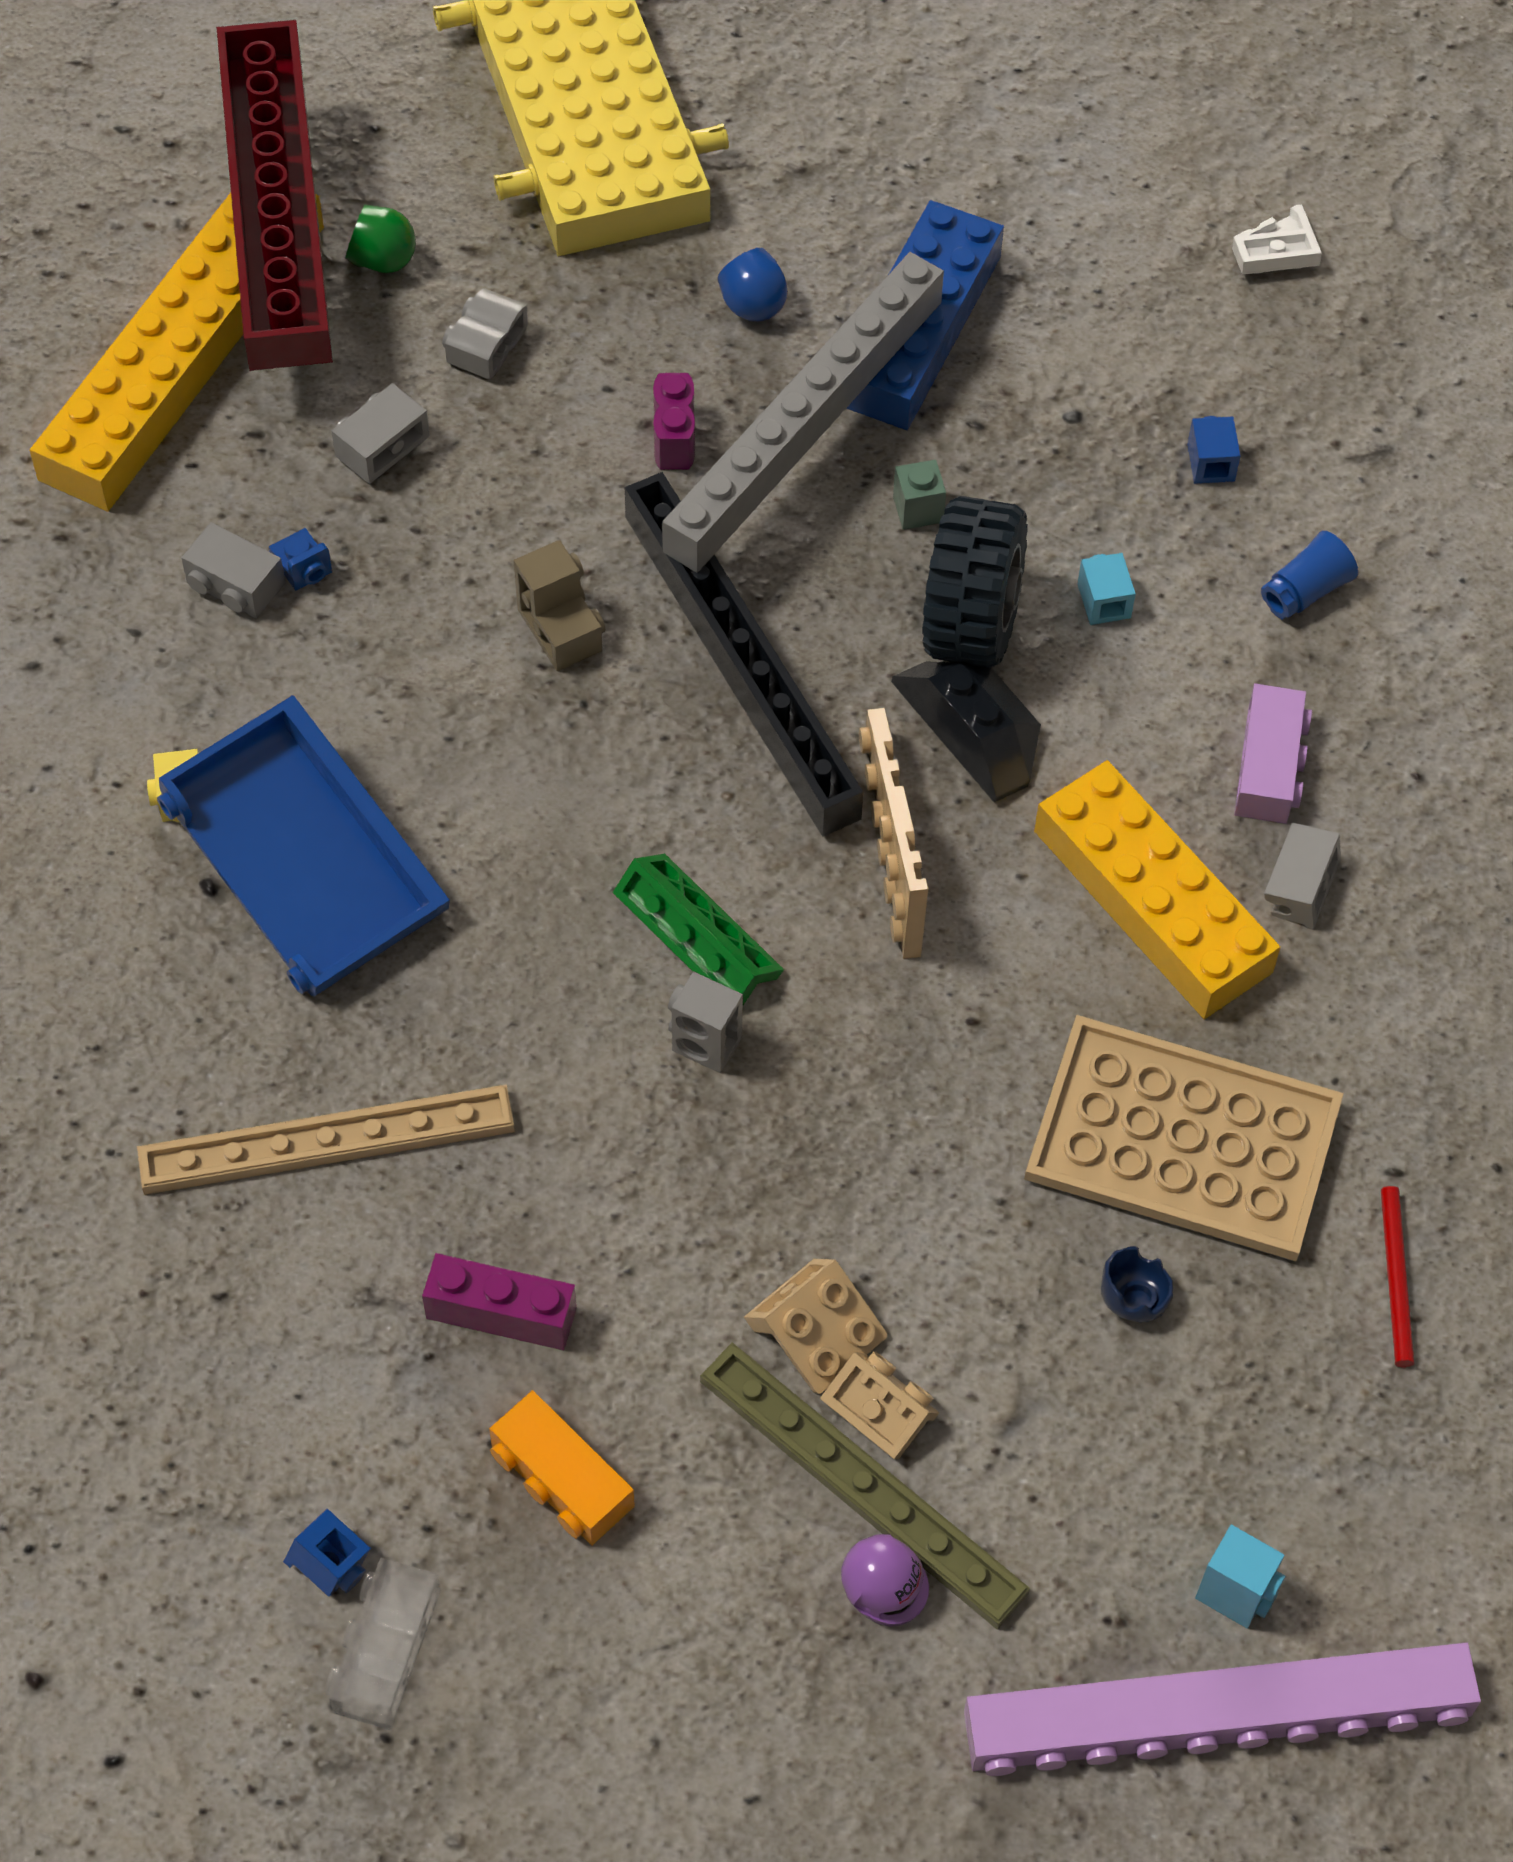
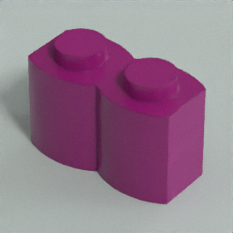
M659 373L653 385L655 461L660 470H689L695 458L694 383L689 373Z

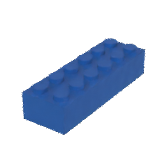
M932 200L928 202L891 271L909 252L944 270L941 304L846 409L908 431L1001 258L1004 225Z

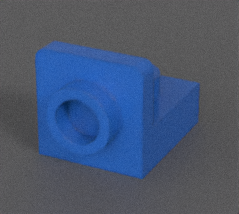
M306 528L269 546V552L281 558L284 576L295 591L309 584L318 583L326 575L332 573L329 549L324 543L317 544Z

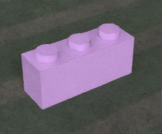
M1254 683L1248 707L1234 816L1287 824L1291 807L1299 808L1303 782L1295 781L1296 772L1304 771L1307 756V746L1300 745L1301 735H1308L1312 710L1304 709L1306 691Z

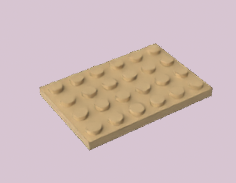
M1076 1015L1024 1180L1297 1261L1344 1093Z

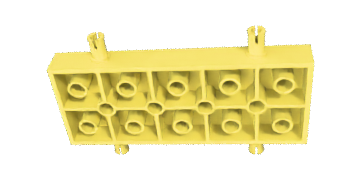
M463 0L433 6V15L438 31L470 23L474 27L526 168L493 176L498 199L502 201L506 198L533 192L537 198L557 256L710 222V187L697 155L728 149L727 131L724 129L723 123L691 132L685 127L635 0Z

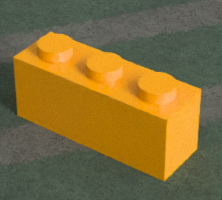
M533 1390L489 1428L492 1444L490 1452L494 1459L508 1472L514 1468L526 1480L523 1485L532 1498L541 1505L548 1502L559 1513L557 1520L573 1538L577 1539L581 1535L593 1546L635 1507L634 1489Z

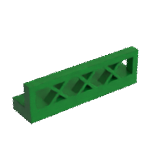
M665 853L634 858L612 892L692 971L743 994V1005L757 984L777 980L784 971L754 939Z

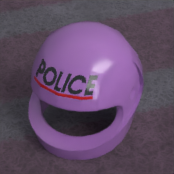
M877 1534L860 1540L849 1550L844 1558L841 1568V1580L847 1599L866 1618L881 1625L901 1626L918 1616L926 1605L929 1595V1583L918 1556L906 1544L890 1534ZM914 1600L911 1606L901 1613L894 1615L884 1614L885 1612L900 1610Z

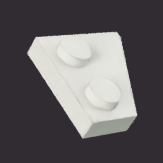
M1302 204L1291 207L1290 216L1278 222L1271 217L1260 223L1257 228L1248 229L1233 238L1232 250L1242 275L1320 266L1322 252Z

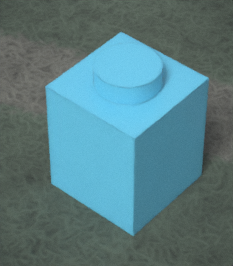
M1123 553L1111 555L1098 554L1087 559H1081L1077 585L1090 625L1130 619L1136 593Z

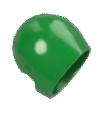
M364 205L349 242L345 259L359 268L365 267L380 273L400 271L410 262L416 248V236L413 226L402 213L394 209Z

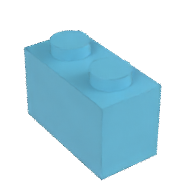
M1231 1524L1207 1565L1195 1599L1248 1629L1256 1614L1265 1618L1279 1593L1278 1590L1286 1575L1278 1571L1285 1555Z

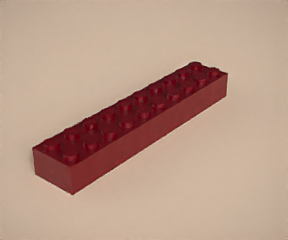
M286 20L216 27L243 334L249 371L333 363L297 21Z

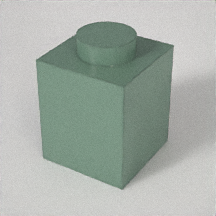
M936 460L895 466L893 499L903 530L939 524L941 517L944 515L946 490Z

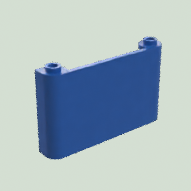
M294 695L159 777L161 795L157 797V801L163 812L170 820L177 817L289 967L287 971L288 978L300 994L307 991L311 996L315 997L449 909L450 899Z

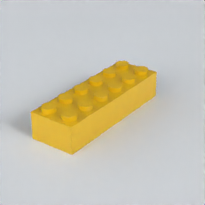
M1108 760L1038 804L1034 832L1204 1020L1273 974L1281 946Z

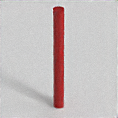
M1386 1186L1380 1191L1394 1357L1397 1367L1406 1368L1413 1366L1415 1363L1400 1191L1396 1186Z

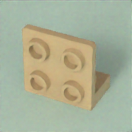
M813 1259L744 1316V1319L754 1332L769 1333L774 1336L814 1393L819 1394L829 1387L854 1352L867 1355L887 1338V1332L836 1259Z

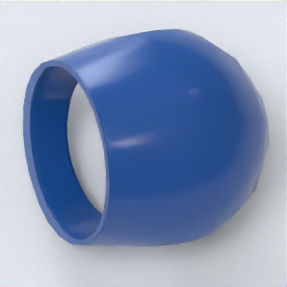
M755 248L742 253L729 262L718 274L717 280L725 303L733 313L741 318L752 322L768 320L779 313L786 302L788 288L784 274L777 261L764 248Z

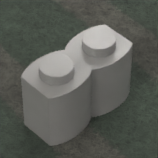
M482 288L475 297H469L463 307L462 317L455 325L451 324L444 334L442 345L446 351V362L487 379L493 378L503 365L508 352L515 347L528 325L527 305L486 288Z

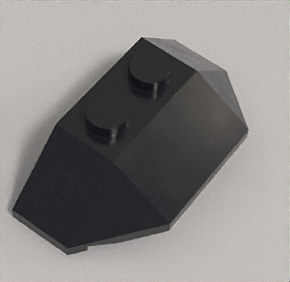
M926 661L892 677L891 682L993 802H997L1028 787L1041 724L992 668L973 666L969 663Z

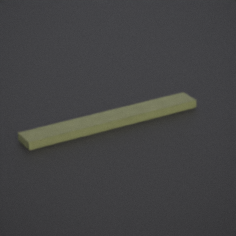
M733 1342L700 1375V1382L879 1532L890 1534L906 1544L918 1556L922 1567L994 1628L998 1630L1027 1597L1030 1588Z

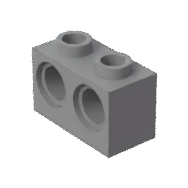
M693 971L685 986L679 984L675 988L668 1003V1009L672 1012V1018L668 1027V1031L672 1032V1051L721 1073L742 1038L743 994Z

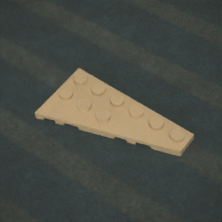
M885 708L868 709L866 727L859 728V742L861 753H869L871 764H865L867 790H875L877 801L871 802V814L874 828L880 827L881 839L877 840L880 866L886 865L887 877H884L885 900L887 904H892L894 916H890L891 936L893 943H901L903 959L921 957L928 886L926 878L922 879L921 876L922 861L919 851H915L914 828L904 786L899 785L900 770L897 760H893V741Z

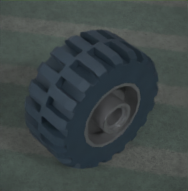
M966 496L954 498L946 505L934 542L923 608V647H925V652L933 659L969 663L973 666L985 668L994 667L1002 662L1008 648L1014 619L1017 614L1027 549V515L1018 505Z

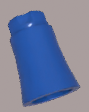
M1320 531L1304 550L1272 575V579L1261 588V595L1271 612L1283 620L1286 617H1291L1296 612H1302L1334 589L1355 580L1358 577V566L1353 554L1340 538L1329 531Z

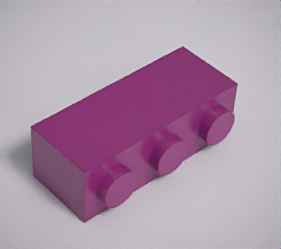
M435 1253L422 1294L426 1319L563 1351L565 1350L577 1309L574 1284Z

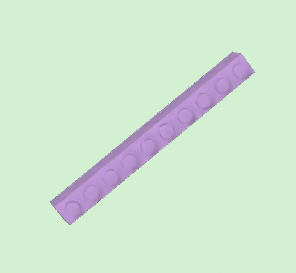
M1467 1642L968 1696L964 1708V1717L972 1771L985 1770L986 1775L1002 1776L1015 1772L1017 1766L1035 1764L1038 1770L1047 1771L1062 1768L1067 1765V1761L1087 1759V1763L1090 1765H1102L1116 1761L1117 1755L1137 1753L1139 1759H1156L1167 1755L1168 1750L1187 1748L1188 1753L1203 1754L1216 1750L1218 1744L1237 1742L1239 1748H1256L1269 1742L1268 1739L1288 1737V1741L1291 1743H1303L1318 1738V1733L1338 1731V1736L1356 1737L1369 1731L1368 1728L1388 1726V1730L1391 1732H1403L1418 1727V1722L1436 1720L1439 1726H1455L1469 1720L1468 1717L1473 1715L1481 1699Z

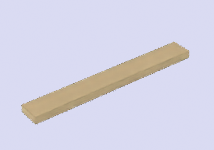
M506 1084L137 1146L142 1190L144 1195L508 1134L515 1132Z

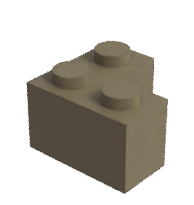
M557 540L514 559L518 611L556 671H560L602 652V633L606 630L605 624L598 610L595 608L590 610L585 602V594L580 583V577L584 576V570L578 556L574 552L569 554L562 542Z

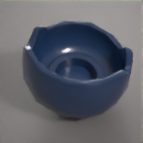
M1130 1246L1114 1251L1105 1262L1102 1273L1101 1295L1106 1306L1119 1317L1138 1323L1149 1322L1161 1317L1171 1304L1173 1299V1280L1165 1268H1163L1160 1259L1148 1260L1140 1255L1138 1247Z

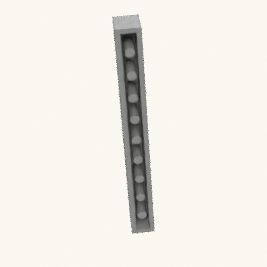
M909 252L662 521L663 553L696 573L701 570L941 304L944 270L912 252Z

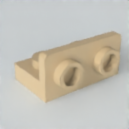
M873 1351L870 1356L854 1352L820 1399L893 1459H899L926 1422L934 1421L938 1416L939 1412L929 1405L934 1398L916 1383L910 1381L906 1386L892 1374L896 1367L877 1352Z

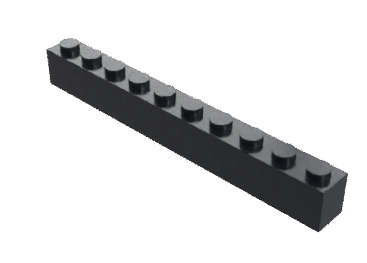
M663 472L624 487L625 518L822 837L862 820L863 790L716 556L713 555L701 570L696 573L663 553L662 521L681 502Z

